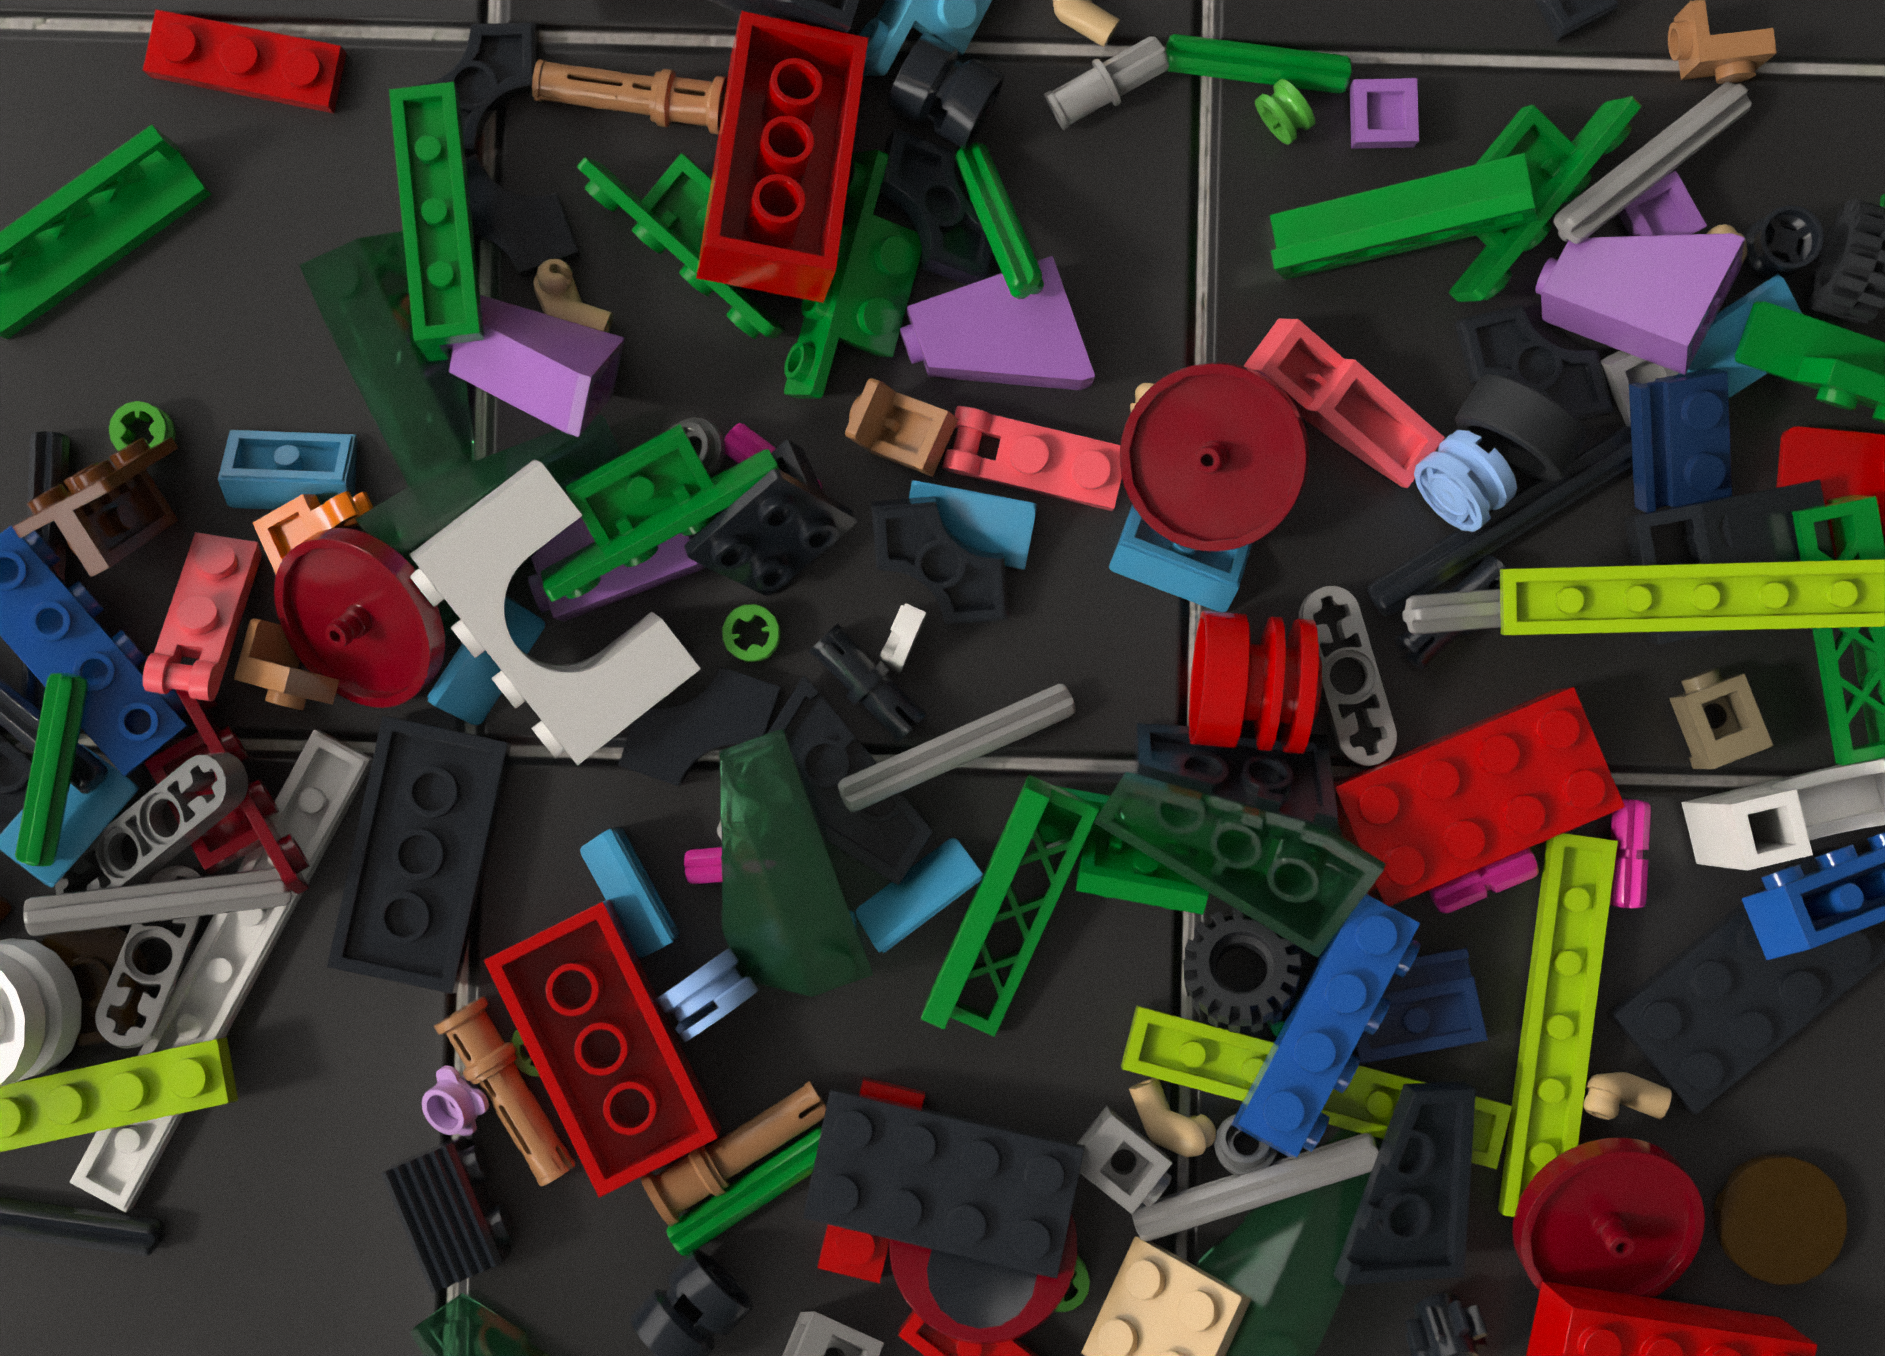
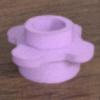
M443 1066L436 1072V1085L426 1091L422 1098L423 1113L431 1126L443 1134L470 1136L477 1129L475 1120L478 1115H482L489 1108L488 1099L476 1084L472 1085L471 1081H466L463 1076H460L457 1069L452 1066Z

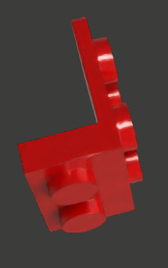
M1800 426L1785 430L1780 439L1776 488L1820 479L1825 505L1828 504L1827 500L1849 495L1876 496L1885 545V435ZM1828 519L1834 556L1837 558L1831 519Z

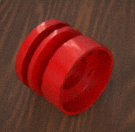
M1215 611L1201 612L1191 667L1188 716L1190 744L1236 748L1243 730L1244 720L1253 721L1258 750H1272L1280 723L1283 752L1304 753L1309 742L1313 720L1318 714L1322 689V660L1319 656L1318 631L1315 621L1308 619L1294 620L1286 647L1285 625L1282 617L1272 616L1268 618L1260 644H1251V631L1246 614Z

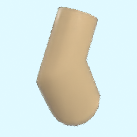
M1052 0L1054 13L1062 23L1102 47L1107 45L1120 22V19L1093 4L1092 0Z
M560 259L544 261L538 267L537 275L534 278V291L543 313L609 333L613 313L582 303L572 277V270L566 262Z
M1627 1072L1596 1074L1591 1076L1586 1084L1585 1089L1588 1091V1095L1584 1099L1583 1107L1587 1113L1605 1120L1613 1119L1618 1115L1619 1104L1661 1120L1669 1108L1672 1091Z
M1151 1078L1129 1088L1146 1134L1151 1142L1184 1157L1199 1156L1204 1153L1207 1147L1213 1145L1216 1139V1129L1213 1122L1203 1114L1186 1117L1171 1111L1159 1079Z

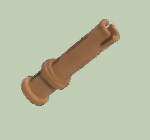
M539 59L534 68L532 94L535 97L534 100L539 102L550 101L596 109L650 115V120L660 127H668L671 122L707 126L711 134L719 135L727 77L716 76L713 82L677 77L674 70L665 68L662 71H657L653 77L599 68L552 63Z
M481 996L447 1016L433 1027L438 1035H447L465 1065V1069L462 1072L466 1081H471L472 1085L479 1083L517 1148L529 1164L539 1186L547 1185L568 1172L570 1168L576 1165V1162L560 1141L540 1104L520 1075L521 1073L514 1063V1060L518 1058L515 1054L517 1049L513 1042H504L485 1010L489 1003L485 996Z
M811 1081L806 1082L805 1086L709 1146L705 1144L689 1152L688 1156L657 1175L649 1172L642 1176V1184L651 1202L666 1224L671 1227L678 1223L681 1212L708 1195L713 1194L719 1197L726 1192L725 1188L730 1186L729 1178L823 1120L826 1105L821 1096H818V1092Z

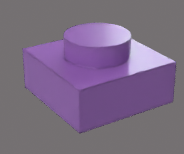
M1417 78L1353 80L1350 85L1351 149L1415 147L1419 142Z
M1676 171L1665 176L1618 213L1630 236L1694 235L1707 226Z

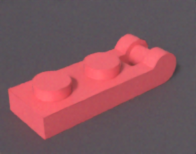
M956 407L954 416L958 418V422L955 428L958 429L953 449H946L942 469L955 474L1108 511L1114 510L1122 479L1120 468L1121 445L992 415L971 407ZM982 435L1000 439L996 460L982 458L977 455Z
M195 532L155 651L148 656L144 666L143 687L145 691L168 694L171 689L188 691L192 699L213 701L215 699L261 561L262 553L258 542ZM182 657L199 659L195 661L193 666L180 664Z

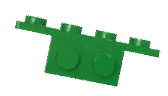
M1633 96L1605 102L1572 142L1534 105L1525 106L1520 109L1475 165L1525 153L1538 221L1476 235L1486 247L1450 289L1449 294L1457 302L1488 300L1504 288L1512 276V272L1509 270L1510 266L1523 251L1531 250L1546 237L1552 227L1549 219L1560 205L1573 200L1587 187L1592 178V175L1588 172L1602 154L1605 155L1612 152L1628 137L1632 129L1629 121L1642 106Z
M875 149L852 153L836 272L824 303L806 299L802 300L801 311L804 320L797 343L789 351L785 362V375L787 377L784 388L785 395L794 398L820 399L825 390L838 342L879 357H893L920 260L922 245L917 232L873 215L889 158L887 153Z
M681 153L642 200L602 163L587 157L582 159L577 168L590 179L584 188L594 199L613 213L619 206L637 221V224L632 228V232L656 253L661 255L666 248L685 264L679 271V274L700 293L709 297L715 291L731 305L732 308L726 313V316L744 333L753 339H756L760 333L768 338H779L785 331V328L740 287L696 278L712 177L687 155Z
M1756 301L1752 305L1735 354V361L1737 363L1819 390L1816 400L1835 407L1855 410L1858 403L1873 408L1875 411L1872 419L1885 423V342L1766 301Z
M681 424L565 486L569 498L582 514L581 518L595 542L541 571L544 591L550 601H556L565 595L569 599L580 597L600 583V576L622 564L625 567H633L647 561L658 551L659 544L681 533L683 536H690L700 532L716 518V513L733 504L771 470L779 469L769 449L762 450L710 478Z
M1056 786L1100 806L1099 812L1080 851L1076 891L1203 915L1209 896L1210 873L1258 882H1267L1269 880L1281 842V830L1277 827ZM1048 802L1038 823L1043 840L1055 843L1071 837L1081 816Z

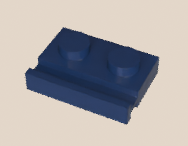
M1709 368L1688 372L1685 375L1678 374L1657 378L1654 382L1629 384L1635 508L1649 513L1656 511V508L1671 506L1674 508L1732 496L1727 372L1717 368Z
M1467 948L1416 957L1403 978L1393 974L1382 995L1391 1001L1382 1023L1374 1035L1363 1031L1354 1048L1356 1057L1361 1059L1359 1064L1488 1040L1474 977L1471 976Z

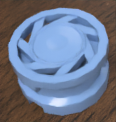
M1456 430L1439 444L1438 452L1433 451L1415 466L1414 477L1423 498L1440 517L1463 531L1474 532L1491 519L1489 514L1491 509L1498 510L1515 496L1517 484L1509 464L1496 448L1488 454L1478 446L1482 441L1481 436L1466 430Z
M728 948L655 999L664 1013H673L679 1022L676 1031L684 1042L714 1024L758 992L759 989L751 977L743 978L736 969L739 960L731 948ZM714 1002L717 1005L715 1008L712 1006V1003Z

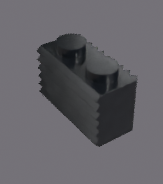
M460 1135L395 1163L381 1173L431 1294L502 1264L512 1253L510 1242L515 1240L512 1221L503 1205L500 1204L495 1207L492 1205L491 1197L488 1195L486 1185L484 1184L490 1181V1171L486 1159L477 1145L468 1147L467 1139L464 1136Z

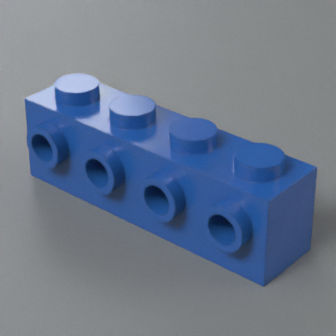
M11 525L0 533V636L45 687L47 677L51 673H71L87 679L88 691L81 728L122 775L129 776L141 767L145 761L156 755L190 727L181 716L187 710L175 689H171L168 694L144 690L143 671L138 667L147 660L143 652L123 630H120L113 637L95 618L105 609L79 580L68 587L53 570L52 567L61 559L36 530L26 537L19 538Z
M1885 832L1867 838L1871 850L1857 855L1853 844L1815 857L1819 870L1804 875L1800 864L1774 872L1761 877L1766 890L1741 898L1766 960L1809 950L1885 921Z
M1362 891L1350 899L1231 1123L1232 1126L1288 1157L1297 1158L1302 1147L1310 1152L1315 1149L1330 1120L1329 1116L1321 1112L1333 1089L1340 1093L1346 1090L1359 1066L1361 1059L1352 1054L1363 1031L1374 1035L1389 1009L1391 1001L1382 996L1393 974L1401 978L1406 975L1419 952L1421 943L1412 939L1420 924L1419 922Z

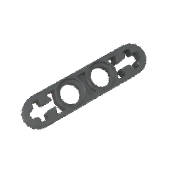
M223 752L200 754L188 759L99 834L57 884H55L56 893L62 894L142 884L240 805L245 799L248 789V776L244 765L236 756ZM214 782L212 785L214 794L198 796L195 793L196 791H204ZM168 800L175 804L180 815V824L174 834L166 828L163 821V810ZM127 834L133 838L138 849L137 861L133 867L125 862L122 855V842ZM103 871L106 875L97 877L90 883V873Z

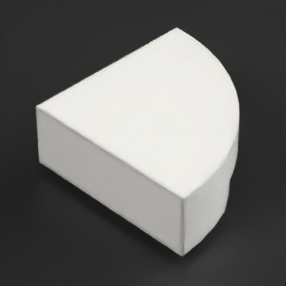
M907 603L904 606L901 605L890 629L892 630L879 657V660L889 669L901 673L926 618V612Z

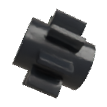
M1453 1293L1435 1294L1421 1300L1414 1307L1416 1319H1410L1405 1322L1408 1330L1405 1336L1412 1356H1480L1478 1350L1488 1346L1485 1336L1489 1333L1479 1305L1464 1309L1460 1297Z

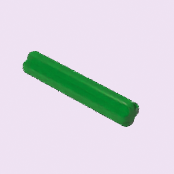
M1181 34L1170 35L1165 49L1168 56L1169 68L1167 70L1169 72L1275 85L1279 80L1284 79L1295 88L1339 94L1345 92L1348 87L1352 70L1351 59L1344 55Z
M975 142L967 149L960 148L955 155L958 171L1011 295L1017 299H1025L1030 294L1040 293L1044 287L1042 271L987 146L980 142Z
M58 672L51 673L47 677L15 850L16 860L30 866H51L55 863L88 691L87 679L75 674Z
M822 1126L816 1127L731 1183L729 1187L725 1188L726 1192L719 1197L711 1196L679 1217L678 1223L671 1227L668 1226L666 1232L674 1248L682 1256L688 1255L693 1249H698L811 1175Z

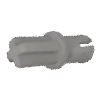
M1149 36L1103 63L1098 58L1093 60L1092 69L1055 90L1044 93L1054 117L1060 127L1065 130L1072 123L1110 102L1114 106L1121 104L1120 96L1169 68L1168 56L1160 41L1155 36Z

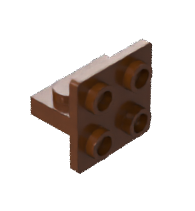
M144 437L109 456L115 467H113L109 459L101 463L95 462L63 480L69 492L66 491L61 483L27 502L26 504L33 514L12 526L17 536L21 538L55 521L66 538L70 549L77 555L90 577L112 567L179 521L146 470L149 466L178 449L177 444L172 437L151 448Z

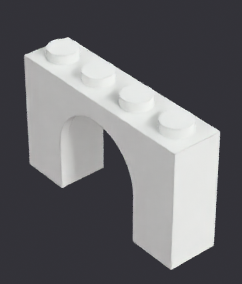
M533 460L410 553L411 558L419 566V569L410 578L433 607L444 599L461 619L450 628L474 658L478 657L485 650L501 669L491 679L515 709L527 701L541 719L531 729L555 759L567 751L575 763L579 765L698 672L700 667L663 619L653 612L647 614L594 656L576 663L551 664L530 657L515 645L507 629L504 615L506 590L513 574L530 555L582 516L543 463Z
M1885 757L1844 766L1836 765L1681 802L1696 864L1748 871L1811 856L1813 853L1810 840L1847 831L1885 825Z

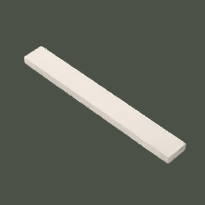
M313 730L275 801L279 812L270 817L281 838L291 833L305 854L310 867L301 871V874L307 884L369 772L373 758L321 730ZM262 845L246 854L237 873L272 869L275 866ZM292 891L291 902L286 906L214 914L173 990L157 1032L152 1039L143 1045L138 1056L225 1038L303 892L297 895ZM184 1113L97 1131L70 1183L125 1213L133 1209Z

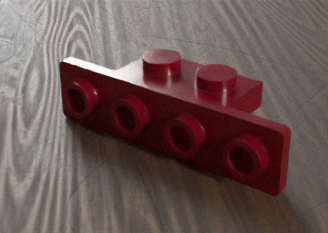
M176 690L198 732L145 761V764L158 785L188 759L196 755L218 752L230 753L241 762L249 757L233 729L228 725L220 730L209 711L219 705L216 697L213 701L192 699L188 691ZM260 779L253 783H250L248 780L247 793L240 805L190 845L202 867L210 875L263 845L284 884L299 895L309 889L307 882L301 874V871L310 867L309 862L291 833L282 838L270 819L271 816L279 812V809ZM214 782L204 791H196L195 793L198 796L214 794L212 790ZM168 800L167 804L180 824L178 809L172 801Z

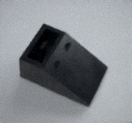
M1820 479L1624 517L1632 564L1635 566L1801 561L1792 512L1825 505ZM1828 520L1814 522L1818 550L1835 560ZM1733 630L1645 633L1647 642L1660 645Z

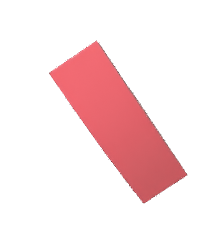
M1279 318L1244 364V367L1261 373L1277 384L1294 403L1303 419L1403 488H1408L1415 479V466L1428 454L1436 451L1439 444L1445 438L1354 359H1344L1299 319Z

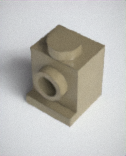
M1713 668L1683 679L1681 682L1685 692L1669 698L1692 755L1689 757L1693 769H1715L1773 746L1745 674L1729 675L1722 678L1719 668ZM1707 705H1712L1718 711L1719 719L1713 728L1710 727L1704 712V708Z

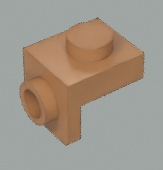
M1705 0L1690 1L1674 17V22L1670 24L1668 31L1669 53L1673 61L1679 62L1681 80L1716 76V83L1718 84L1742 82L1756 76L1755 71L1777 53L1773 28L1710 35Z
M870 378L862 394L856 398L851 407L845 435L871 454L933 477L958 422V418L947 410L897 393L884 382Z
M256 618L250 620L234 680L266 688L268 691L265 701L298 710H304L306 699L333 705L339 679L298 669L300 659L290 646L283 632L282 625Z

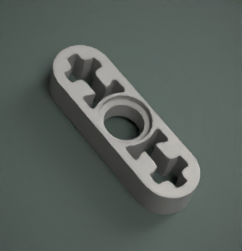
M1338 586L1322 587L1310 593L1303 600L1299 609V619L1314 620L1313 614L1322 609L1321 599L1328 598L1332 607L1342 606L1345 610V618L1338 620L1336 624L1340 640L1347 639L1353 635L1356 647L1340 648L1324 657L1320 644L1324 645L1334 642L1327 624L1316 625L1319 656L1322 660L1321 698L1335 745L1340 755L1352 764L1362 766L1376 765L1385 761L1394 751L1397 743V731L1361 610L1356 598L1346 589ZM1341 658L1356 660L1364 670L1365 680L1363 686L1352 695L1338 692L1330 680L1331 668ZM1371 696L1374 709H1361L1367 727H1379L1381 739L1373 742L1372 748L1374 753L1367 755L1364 747H1352L1349 736L1354 735L1359 730L1355 713H1348L1341 717L1338 705L1357 704Z
M170 866L156 873L149 883L201 876L193 869L185 866ZM203 916L173 919L172 923L174 926L185 927L181 938H178L171 931L163 927L146 926V923L131 925L96 1011L97 1028L100 1034L111 1044L126 1049L136 1048L147 1043L155 1035ZM149 939H161L167 942L172 949L170 965L166 970L156 975H147L140 972L134 963L136 949L141 943ZM128 975L135 982L146 987H161L156 999L143 992L138 1005V1012L146 1018L144 1026L142 1028L131 1027L127 1031L126 1036L118 1035L119 1024L110 1018L111 1012L114 1008L126 1009L134 993L132 988L121 987L124 977Z

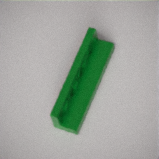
M454 82L389 89L414 342L429 361L449 359L447 344L484 340L459 91Z
M154 125L148 126L0 231V337L5 339L12 337L212 195L177 144Z
M1525 153L1272 214L1270 219L1276 249L1271 250L1274 270L1285 280L1538 221Z
M1849 495L1827 500V505L1792 512L1801 561L1833 560L1818 550L1814 522L1831 519L1837 560L1885 559V545L1876 496ZM1885 627L1835 628L1841 632L1835 642L1832 628H1812L1836 764L1844 766L1884 758ZM1851 641L1859 681L1858 687L1840 677L1838 665L1839 658ZM1843 690L1852 695L1846 704ZM1863 704L1869 744L1853 747L1849 723Z
M1028 775L982 880L929 993L921 1020L945 1029L951 1017L995 1037L1094 823L1100 806ZM1048 802L1081 816L1071 837L1047 846L1045 845L1038 823ZM1033 837L1037 849L1025 853ZM1064 851L1055 870L1050 855ZM1041 859L1050 880L1045 894L1020 902L1012 883L1018 867ZM1007 894L1011 906L999 910ZM1038 908L1029 926L1024 912ZM1015 916L1024 941L1019 950L994 958L986 939L992 924ZM981 951L985 962L973 966ZM1013 964L1005 982H1003L999 969ZM986 973H990L998 993L990 1015L957 1001L967 980Z

